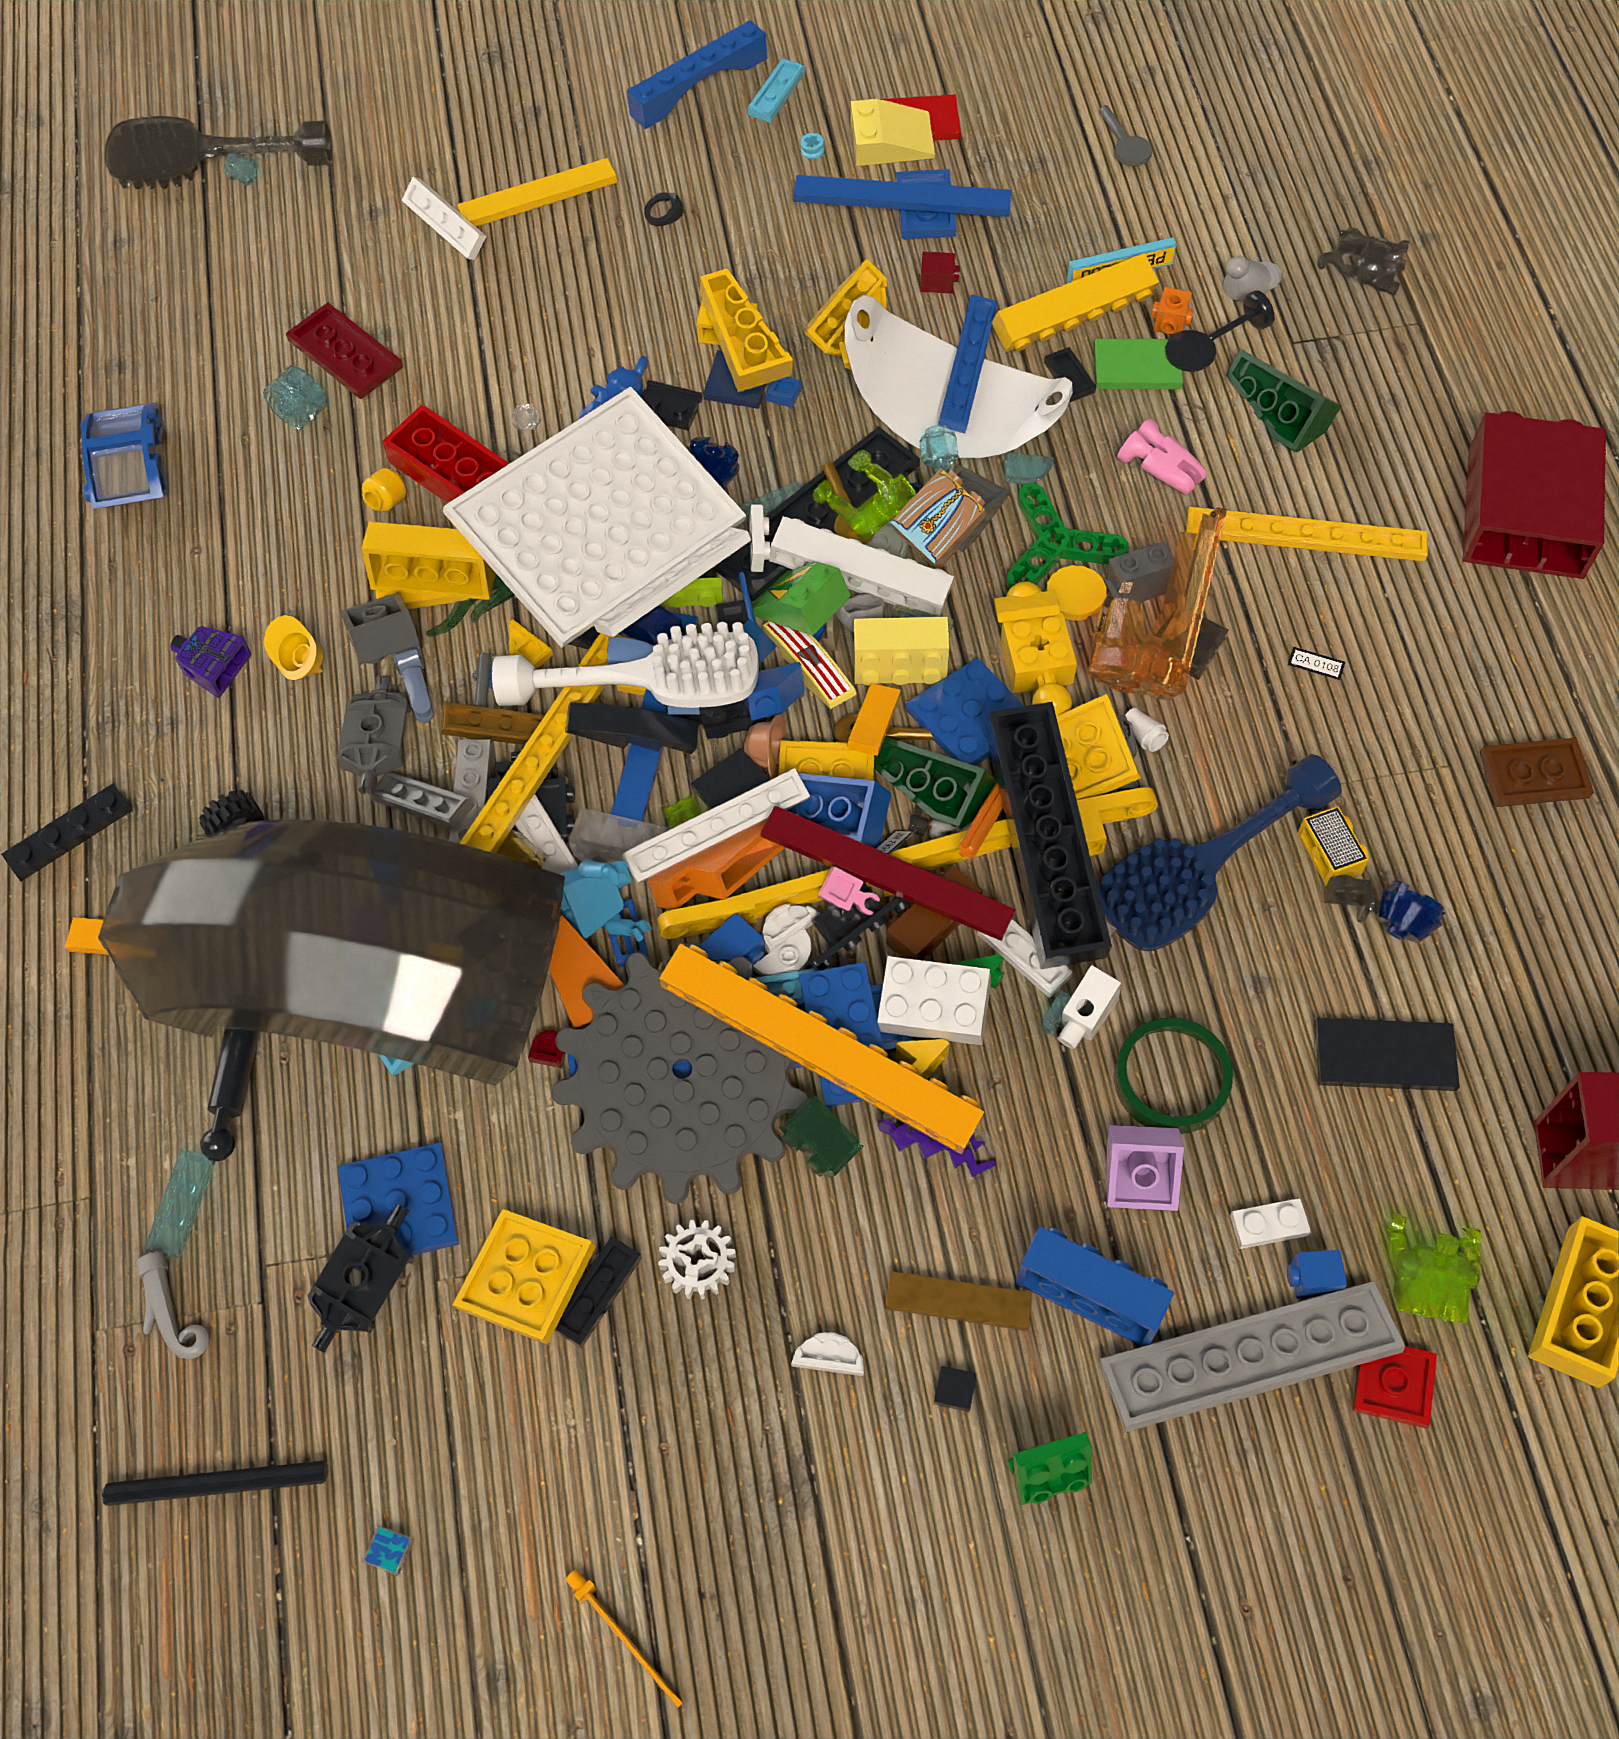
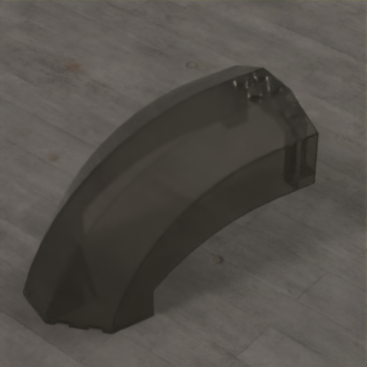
M285 819L248 822L221 828L120 874L98 939L115 964L114 967L126 988L130 990L138 1004V1009L146 1020L212 1038L216 1028L220 1027L316 1040L397 1058L496 1086L517 1068L543 993L559 929L565 876L464 844L392 828L326 820Z

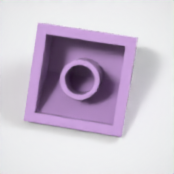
M1109 1125L1106 1152L1107 1207L1178 1211L1184 1145L1178 1128Z

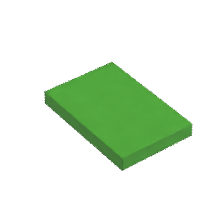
M1094 339L1096 389H1181L1183 384L1182 370L1171 365L1166 358L1165 346L1168 339Z

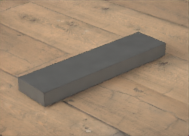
M393 772L385 773L373 787L372 793L369 794L376 802L452 829H456L475 806L468 797Z

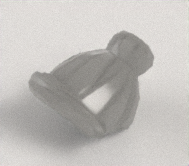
M1235 256L1227 262L1225 268L1227 273L1223 280L1222 288L1229 298L1244 300L1245 296L1254 290L1266 293L1268 290L1278 286L1282 280L1283 273L1277 264L1260 262L1258 256L1252 260L1244 256Z
M862 593L849 598L836 611V616L847 629L854 632V619L884 618L885 603L883 599H875L869 593Z

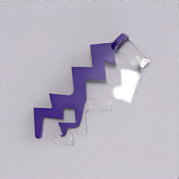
M886 1112L882 1120L877 1124L879 1131L891 1136L899 1152L916 1142L924 1160L942 1150H947L954 1169L966 1162L971 1177L987 1171L996 1165L995 1160L977 1165L971 1148L964 1150L960 1154L936 1140L930 1142L928 1136L917 1129L908 1133L906 1123L896 1128L895 1122L897 1118ZM975 1129L970 1138L974 1152L983 1145L989 1155L994 1158L996 1151L988 1131L978 1136L977 1129Z

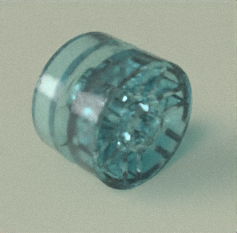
M294 365L288 366L278 376V379H274L263 390V396L272 411L283 422L297 430L303 429L313 419V416L320 413L328 404L327 397L320 385L307 372Z

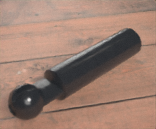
M235 995L230 1001L207 1110L215 1117L212 1128L205 1132L200 1140L202 1153L211 1161H223L232 1155L235 1149V1139L229 1130L232 1118L240 1117L243 1112L265 1007L263 1000L250 995Z

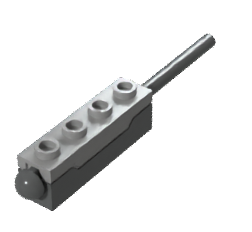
M488 653L479 654L474 706L487 707L491 655ZM471 738V740L458 741L454 793L470 798L475 805L456 829L450 828L448 853L454 869L462 875H471L477 870H487L485 867L458 858L456 848L488 801V778H495L496 756L490 739Z

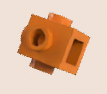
M1164 286L1161 301H1155L1151 318L1156 319L1154 331L1174 335L1183 331L1184 325L1190 326L1194 309L1189 308L1192 292Z

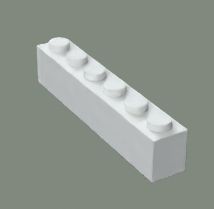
M784 516L770 548L769 561L790 569L815 562L840 568L848 589L861 594L869 593L875 599H883L884 602L926 617L941 616L954 576L947 574L941 569H932L920 565L915 560L903 559L890 554L884 549H875L862 544L856 539H847L835 535L830 530L818 529L805 524L799 519H790Z

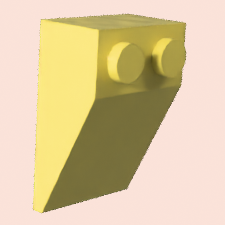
M880 99L851 101V130L856 166L935 158L928 111Z

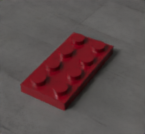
M329 302L285 333L291 344L359 399L365 397L403 368L401 359Z

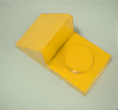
M945 1039L896 1043V1056L918 1070L917 1075L927 1080L948 1057L950 1043Z

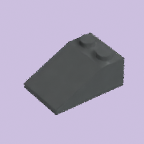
M959 465L953 472L964 482L961 487L968 494L974 491L985 501L986 504L983 508L987 514L957 549L963 552L976 541L1007 499L1010 491Z

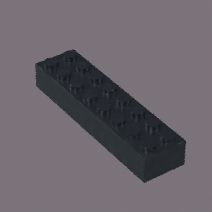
M1053 702L989 712L985 729L1040 968L1042 970L1105 959L1112 948Z

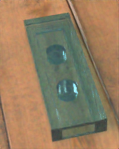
M180 1149L144 1246L147 1252H163L165 1256L181 1259L216 1161L207 1159L202 1153Z

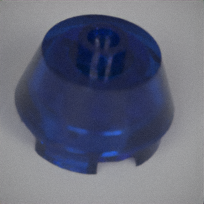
M704 436L692 439L687 450L725 490L739 472L738 451L727 442H725L724 447L711 443V437Z
M1394 881L1388 890H1383L1377 919L1387 927L1386 932L1401 941L1407 939L1415 943H1421L1443 925L1441 919L1445 914L1443 912L1444 907L1427 894L1422 896L1415 891L1408 890L1410 885Z

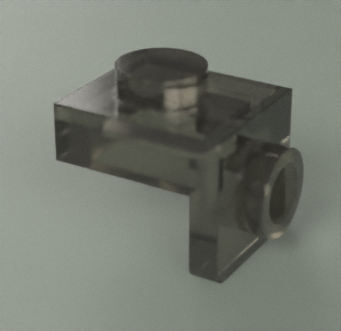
M1348 875L1330 877L1324 889V903L1357 906V922L1364 923L1369 913H1373L1375 910L1376 894L1371 893V880L1353 879V877Z

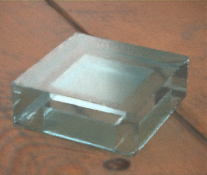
M1063 991L1058 994L1044 1017L1042 1026L1044 1032L1051 1036L1055 1034L1062 1023V1013L1072 996Z

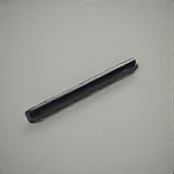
M314 1461L112 1482L105 1484L104 1488H102V1501L106 1506L323 1484L326 1482L328 1470L326 1462Z

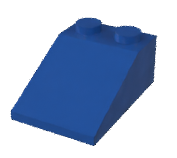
M798 773L810 797L808 800L787 809V811L875 848L880 843L892 794L889 790L878 782L871 780Z

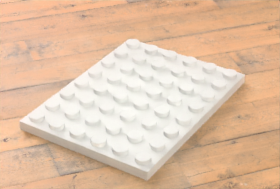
M631 386L443 507V513L561 648L593 627L595 621L728 528H735L744 522L746 514Z

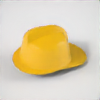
M283 615L270 622L264 636L265 651L287 679L298 680L314 673L323 672L321 667L324 658L323 648L299 620L292 616Z

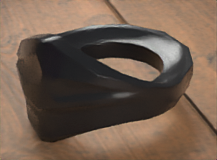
M669 192L654 195L644 208L645 219L650 225L656 227L677 221L684 212L683 203L679 196ZM660 201H670L672 208L668 210L667 214L660 218L651 216L650 212L654 204Z

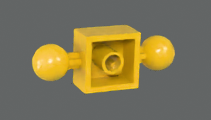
M1019 582L1009 589L1006 597L1030 596L1034 593L1042 592V590L1032 582ZM1063 613L1003 622L1000 644L1013 693L1037 690L1033 696L1032 705L1053 702L1056 716L1071 710L1072 698L1064 685L1074 683L1077 662Z

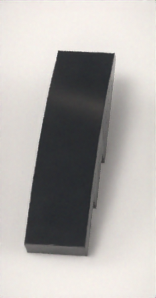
M570 702L565 732L623 749L628 744L654 751H659L664 746L692 754L697 749L699 722L638 708Z

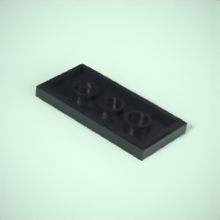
M1316 1018L1314 1022L1319 1085L1457 1091L1460 1087L1453 1023Z

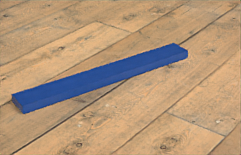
M796 175L793 198L794 202L1009 217L1012 190Z
M668 612L662 633L667 634L668 640H670L671 627L679 626L682 636L687 635V625L694 624L697 629L698 616ZM646 688L641 709L667 714L665 704L656 700L653 693ZM633 744L630 745L609 819L610 826L641 831L664 746L659 751H654Z

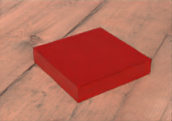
M1405 1346L1402 1353L1358 1365L1352 1411L1427 1429L1430 1426L1437 1353Z

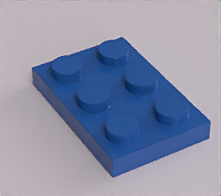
M950 170L896 172V182L951 186ZM899 209L902 239L956 236L955 213Z

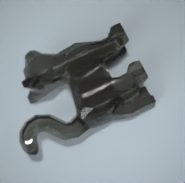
M1349 227L1347 230L1339 232L1340 239L1337 247L1332 252L1323 253L1317 259L1319 269L1323 270L1327 263H1331L1342 275L1352 277L1358 282L1379 291L1396 295L1400 283L1393 280L1396 272H1401L1405 269L1406 260L1403 259V255L1408 250L1409 241L1402 240L1398 244L1392 243L1381 237L1366 236L1357 228ZM1357 255V262L1353 265H1348L1342 258L1343 256Z

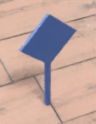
M740 572L739 580L749 619L743 625L744 633H747L753 639L757 649L759 664H761L777 646L755 622L745 575L743 572Z

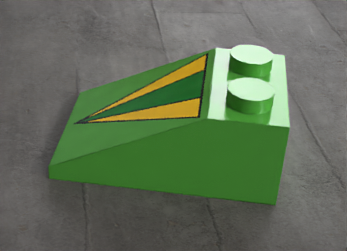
M815 562L788 570L752 604V609L755 617L813 636L851 595L840 568Z

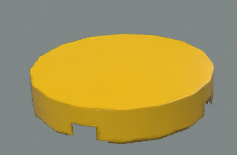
M1071 565L1063 567L1052 574L1047 582L1046 591H1056L1060 613H1063L1065 619L1082 621L1087 619L1088 616L1093 614L1095 616L1101 611L1105 604L1107 587L1103 578L1094 570L1085 566Z

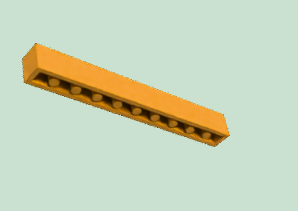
M680 943L659 977L662 988L960 1154L963 1153L984 1114V1111L979 1109L980 1104L965 1095H961L960 1098L948 1092L949 1087L943 1082L931 1078L930 1081L917 1075L918 1070L912 1065L903 1061L897 1064L888 1059L887 1052L878 1046L870 1044L867 1047L856 1041L858 1037L849 1030L841 1027L839 1030L832 1028L826 1024L827 1020L814 1011H809L808 1014L796 1008L797 1003L791 998L782 994L776 997L766 991L767 986L754 978L746 980L738 976V971L728 963L720 961L717 964L708 959V954L699 947L690 945L688 948Z

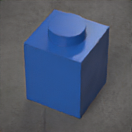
M1340 1250L1301 1252L1294 1256L1290 1265L1287 1266V1279L1289 1286L1295 1288L1296 1298L1323 1296L1341 1291L1347 1286Z

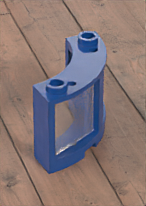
M158 402L93 412L85 416L84 421H81L82 452L87 484L83 485V491L86 501L91 502L93 509L161 498L169 494L162 457L159 453L156 454V445L161 444L162 434L165 431Z

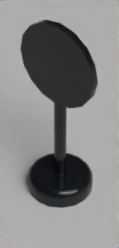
M1254 290L1248 293L1243 300L1244 315L1210 335L1196 330H1183L1175 333L1168 339L1165 346L1166 358L1171 365L1187 372L1200 371L1207 368L1213 363L1216 356V345L1213 340L1246 321H1249L1251 325L1258 329H1265L1274 323L1275 313L1270 300L1261 291Z

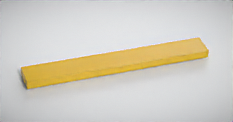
M1189 507L1187 512L1186 537L1425 561L1428 556V531Z

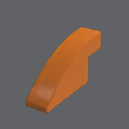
M765 820L649 878L647 881L657 907L668 910L680 908L696 893L725 900L785 847L761 837V830L767 821Z

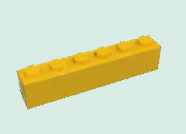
M1143 253L997 312L992 325L1005 352L1013 349L1021 351L1029 347L1031 342L1035 340L1046 341L1060 330L1064 329L1065 332L1075 329L1082 321L1088 319L1089 322H1093L1101 318L1107 311L1113 310V312H1118L1127 307L1132 301L1137 300L1139 303L1147 300L1153 295L1152 291L1159 281L1146 254Z

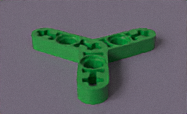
M1035 483L1025 484L1020 488L1018 505L1037 541L1008 571L1006 588L1009 591L1013 585L1017 584L1015 580H1021L1025 575V571L1027 572L1025 582H1032L1037 585L1060 559L1109 565V559L1128 553L1129 544L1120 535L1066 529L1042 486ZM1032 499H1036V507H1035V508H1034V502H1033ZM1039 516H1046L1051 522L1043 525L1039 524L1035 519ZM1053 532L1052 537H1053V539H1054L1055 542H1051V543H1050V540H1051V534H1050V533ZM1088 542L1093 548L1083 551L1078 548L1077 544ZM1099 545H1102V551H1098ZM1112 547H1116L1118 553L1112 552ZM1040 557L1046 563L1042 566H1035L1030 563V559Z

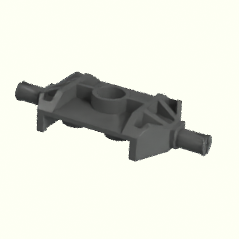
M378 676L375 690H371V693L354 695L346 704L337 761L341 769L361 776L358 791L362 794H366V790L368 794L372 793L373 780L376 776L403 766L400 751L406 713H411V707L408 700L399 693L388 692L390 678L387 676H383V678ZM371 724H378L376 729L365 731Z

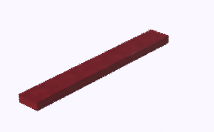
M774 806L761 830V837L829 867H837L861 881L1002 941L1016 910L777 806Z

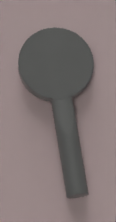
M1107 105L1102 106L1099 113L1119 140L1115 146L1116 159L1129 166H1139L1148 162L1152 156V145L1150 142L1142 137L1129 136Z

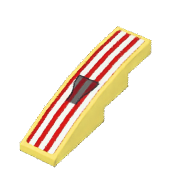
M770 621L762 625L766 635L780 648L782 657L789 664L801 663L804 685L830 709L857 695L855 688L812 635Z

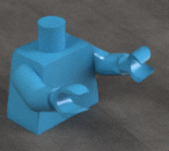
M585 859L578 867L548 878L564 918L584 940L602 926L611 935L631 936L633 934L638 942L643 939V932L653 930L647 919L633 922L629 919H622L619 914L624 907L619 889L632 882L625 861H615L609 864Z

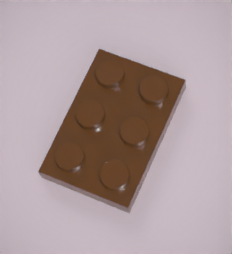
M1576 737L1483 746L1479 752L1495 807L1589 799L1594 793Z

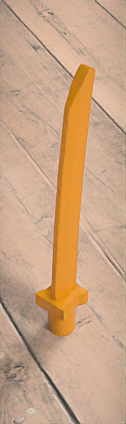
M577 1569L573 1570L565 1580L576 1592L574 1596L581 1604L586 1600L590 1602L673 1703L679 1707L682 1704L681 1700L594 1597L593 1593L598 1590L590 1580L587 1582Z

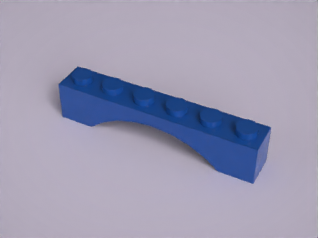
M749 20L627 90L630 116L644 129H647L666 118L683 94L703 78L725 69L740 68L749 70L766 60V33Z

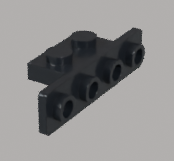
M744 700L721 706L699 707L700 714H670L698 721L699 725L701 724L707 740L724 738L729 734L740 731H749L752 725L767 722V717L751 720Z
M863 881L859 891L873 893ZM897 896L885 906H882L879 901L867 898L864 906L867 910L873 912L872 915L861 913L855 904H852L849 911H845L832 904L811 920L830 948L806 965L807 969H814L818 966L820 970H824L837 960L834 953L842 947L849 951L862 941L859 934L867 928L871 932L875 931L888 921L884 916L892 909L896 913L900 912L910 904V901Z

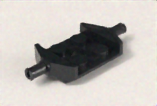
M397 1203L386 1223L381 1221L380 1224L360 1222L350 1224L307 1295L310 1305L322 1320L320 1324L324 1326L312 1344L314 1348L326 1353L334 1336L340 1330L372 1333L374 1327L370 1325L407 1263L413 1264L415 1260L398 1234V1228H400L410 1210ZM361 1266L365 1271L364 1281L358 1286H352L349 1281L350 1272L355 1267Z

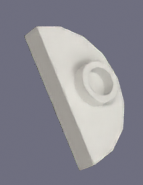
M790 903L775 908L766 917L762 930L764 946L767 952H772L801 929L805 928L806 930L813 925L811 920L820 913L810 906H806V908L799 905L791 906Z
M805 928L755 963L753 971L764 977L804 970L809 963L811 955V941Z
M833 1332L817 1333L814 1337L806 1340L796 1349L791 1363L792 1367L864 1376L863 1358L857 1347L847 1337Z

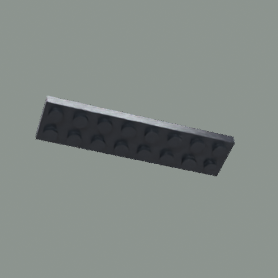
M878 426L834 461L833 464L852 507L866 510L920 466V458ZM824 470L765 516L769 517V534L764 535V540L770 541V548L783 516L790 519H799L807 525L818 529H827L835 534V521L842 511ZM750 541L712 567L741 593L739 573L743 572L752 602L788 570H791L788 567L764 560L763 572H751Z

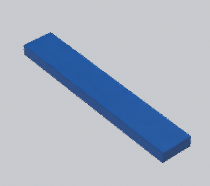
M971 294L938 422L939 427L961 433L966 432L998 301Z

